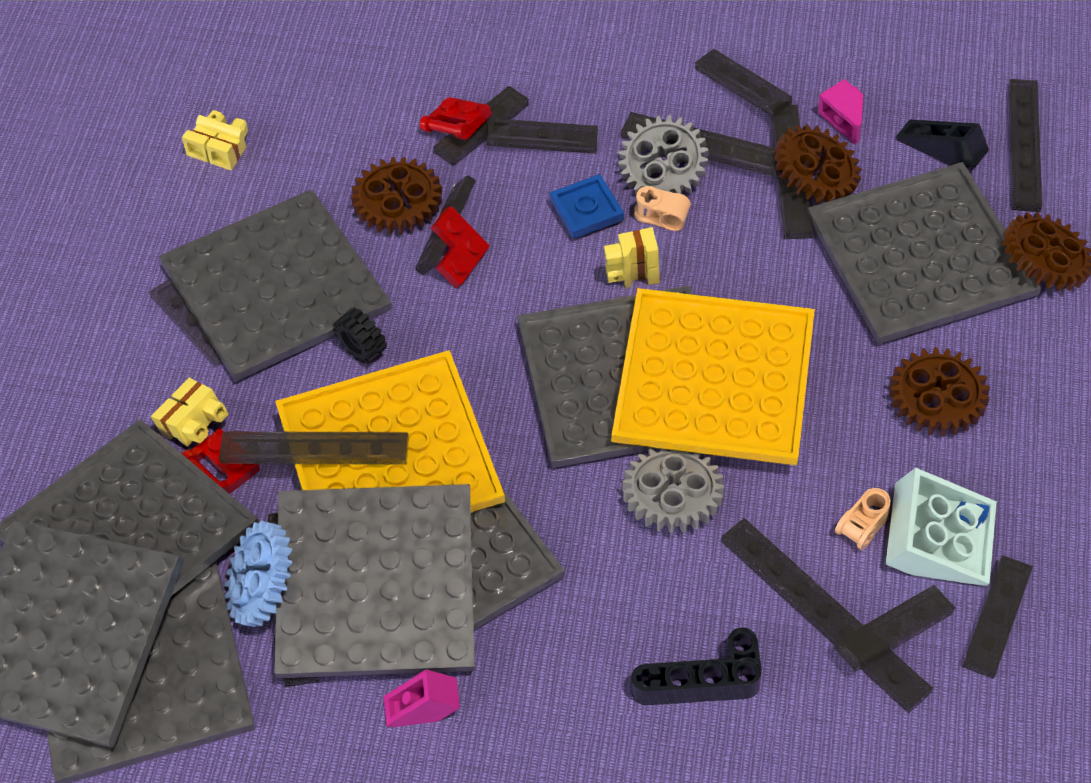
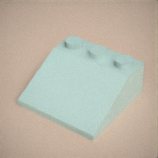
M914 468L895 483L886 565L913 576L981 586L989 585L997 501ZM961 501L966 502L965 505L957 508ZM976 504L989 506L987 519L978 528H975L978 524V518L984 511L982 507ZM959 515H962V516H965L966 518H968L970 524H968V523H966L965 521L961 520V519L959 518Z

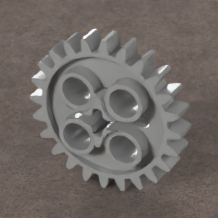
M658 115L656 123L653 124L647 118V126L644 128L636 124L637 133L628 132L630 141H622V146L625 150L619 151V156L622 160L618 164L620 170H623L621 172L623 180L628 179L626 183L629 189L635 187L636 195L638 190L645 186H652L660 190L682 194L681 191L685 190L691 194V184L701 185L698 176L706 177V171L703 167L709 166L708 158H706L709 156V151L705 147L707 145L706 139L700 138V130L696 129L693 131L692 122L683 126L682 117L674 123L672 122L671 115H668L666 122H662L661 117ZM671 139L678 140L675 144H666ZM644 150L652 151L648 155H640V153ZM681 162L688 163L687 166L683 168L676 167V165ZM654 173L662 174L659 178H650Z
M649 448L648 457L638 454V462L631 461L630 470H625L622 486L623 501L628 502V511H635L636 520L645 517L646 527L654 522L657 524V531H660L663 526H668L669 532L673 533L675 527L679 526L681 531L686 533L687 525L690 524L697 530L699 520L708 524L709 516L717 515V508L722 506L724 495L723 475L718 474L717 465L710 466V457L701 460V453H694L692 455L686 451H667L660 448V452L656 453L652 448Z

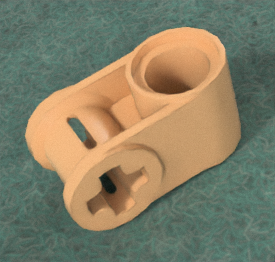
M645 186L637 192L636 200L638 204L634 208V216L642 223L660 226L671 231H679L684 227L691 202L685 195L680 193H672L652 186ZM649 194L652 195L651 201H648ZM645 208L647 209L646 215H644Z
M880 488L868 489L856 504L842 516L835 528V533L845 535L857 543L858 549L864 550L888 519L890 509L889 494ZM877 506L880 508V510H873L869 507Z

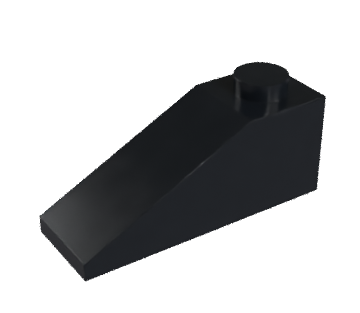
M910 119L896 135L897 141L949 165L963 162L967 168H976L989 151L979 123Z

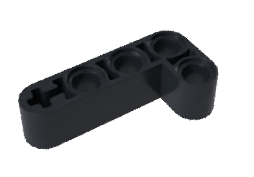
M740 627L734 629L728 636L725 659L639 665L633 670L631 676L632 698L637 703L647 706L752 698L759 691L762 672L757 636L748 628ZM742 645L746 646L748 650L739 651L735 647ZM748 675L753 680L743 681L739 676ZM709 677L717 678L719 682L713 684L707 682L705 679ZM680 679L685 681L686 684L678 686L673 684L672 681Z

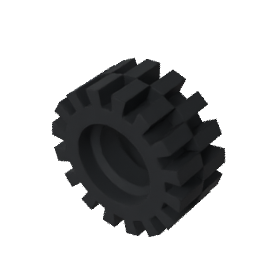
M350 308L333 323V332L337 334V340L342 342V347H346L348 349L347 352L350 355L353 354L354 358L357 361L360 360L363 364H369L387 346L386 338L381 334L382 330L380 327L377 328L375 326L376 322L370 320L369 315L363 314L360 309Z

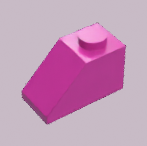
M843 79L820 94L818 114L853 144L859 142L862 125L863 94L857 87L852 86Z
M426 669L384 695L386 726L392 728L438 722L460 709L457 678Z

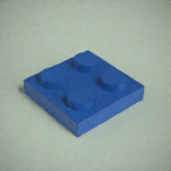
M601 174L549 192L552 205L573 239L624 220V211Z

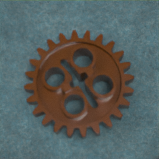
M805 124L803 129L798 125L793 130L789 128L781 136L774 149L776 154L773 160L778 162L775 168L783 170L780 178H788L790 181L787 186L792 187L795 185L797 187L796 194H800L803 191L806 193L807 200L814 196L817 203H820L823 198L825 202L851 195L861 180L859 173L862 171V168L856 166L859 163V159L851 157L855 151L845 148L848 144L847 142L840 143L838 141V134L833 137L829 136V129H826L824 133L820 132V128L817 125L813 130H811L808 124Z
M391 157L390 163L380 159L381 166L377 167L371 163L370 172L362 170V178H355L356 186H352L353 195H351L354 213L359 215L360 222L366 221L367 228L376 225L378 233L383 228H387L388 235H391L394 229H398L400 235L403 234L404 228L414 232L415 224L423 228V219L432 221V213H438V205L442 204V186L440 185L439 176L434 175V169L427 170L426 163L417 166L415 158L410 163H406V157H402L400 162H396L395 158Z
M1026 212L1024 217L1018 215L1015 220L1012 219L1003 234L1004 240L1002 245L1006 246L1004 253L1012 255L1008 261L1018 264L1017 271H1026L1025 278L1028 279L1032 276L1036 278L1037 285L1043 281L1048 289L1054 284L1059 291L1064 286L1070 291L1074 286L1079 288L1091 275V248L1084 247L1088 241L1078 238L1080 235L1079 231H1070V224L1066 226L1061 225V219L1058 218L1056 221H1052L1049 214L1042 218L1038 212L1034 216Z
M934 347L932 354H928L923 348L920 357L912 352L910 353L909 361L901 359L900 367H895L893 376H891L889 385V397L893 398L891 406L899 407L898 417L907 415L906 425H910L913 422L918 423L916 429L918 432L923 427H927L929 435H932L934 430L937 429L941 436L944 437L947 429H950L954 435H957L959 426L963 430L968 431L970 423L977 425L979 417L984 416L990 399L988 396L990 386L985 385L987 376H979L981 367L971 368L972 359L969 358L962 361L961 352L957 353L954 357L950 356L949 348L945 350L944 354H939L937 347Z

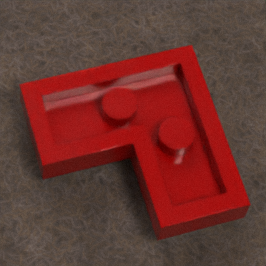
M450 206L445 208L431 229L450 247L436 266V269L456 288L462 285L490 245Z

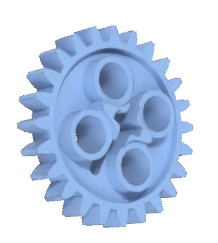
M260 521V523L254 522L253 528L248 527L246 529V536H240V547H234L236 554L230 558L232 567L226 572L230 575V578L225 583V587H229L225 599H229L227 609L231 610L230 617L235 618V623L256 627V625L262 626L263 621L270 620V613H276V602L282 603L283 601L281 592L282 590L287 591L285 579L291 576L287 572V568L292 564V561L288 560L292 548L287 547L290 538L285 537L286 530L281 529V525Z

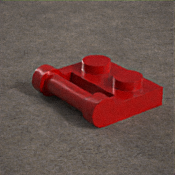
M447 97L430 115L422 116L419 126L425 132L438 131L455 135L458 139L467 140L492 115V112L487 104Z
M221 428L192 450L188 449L182 453L183 456L229 494L260 471L259 463ZM205 458L226 480L219 481L199 461Z

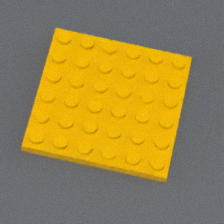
M637 288L611 442L797 466L815 309Z
M450 350L275 401L302 490L470 484L471 512L505 502L503 489Z

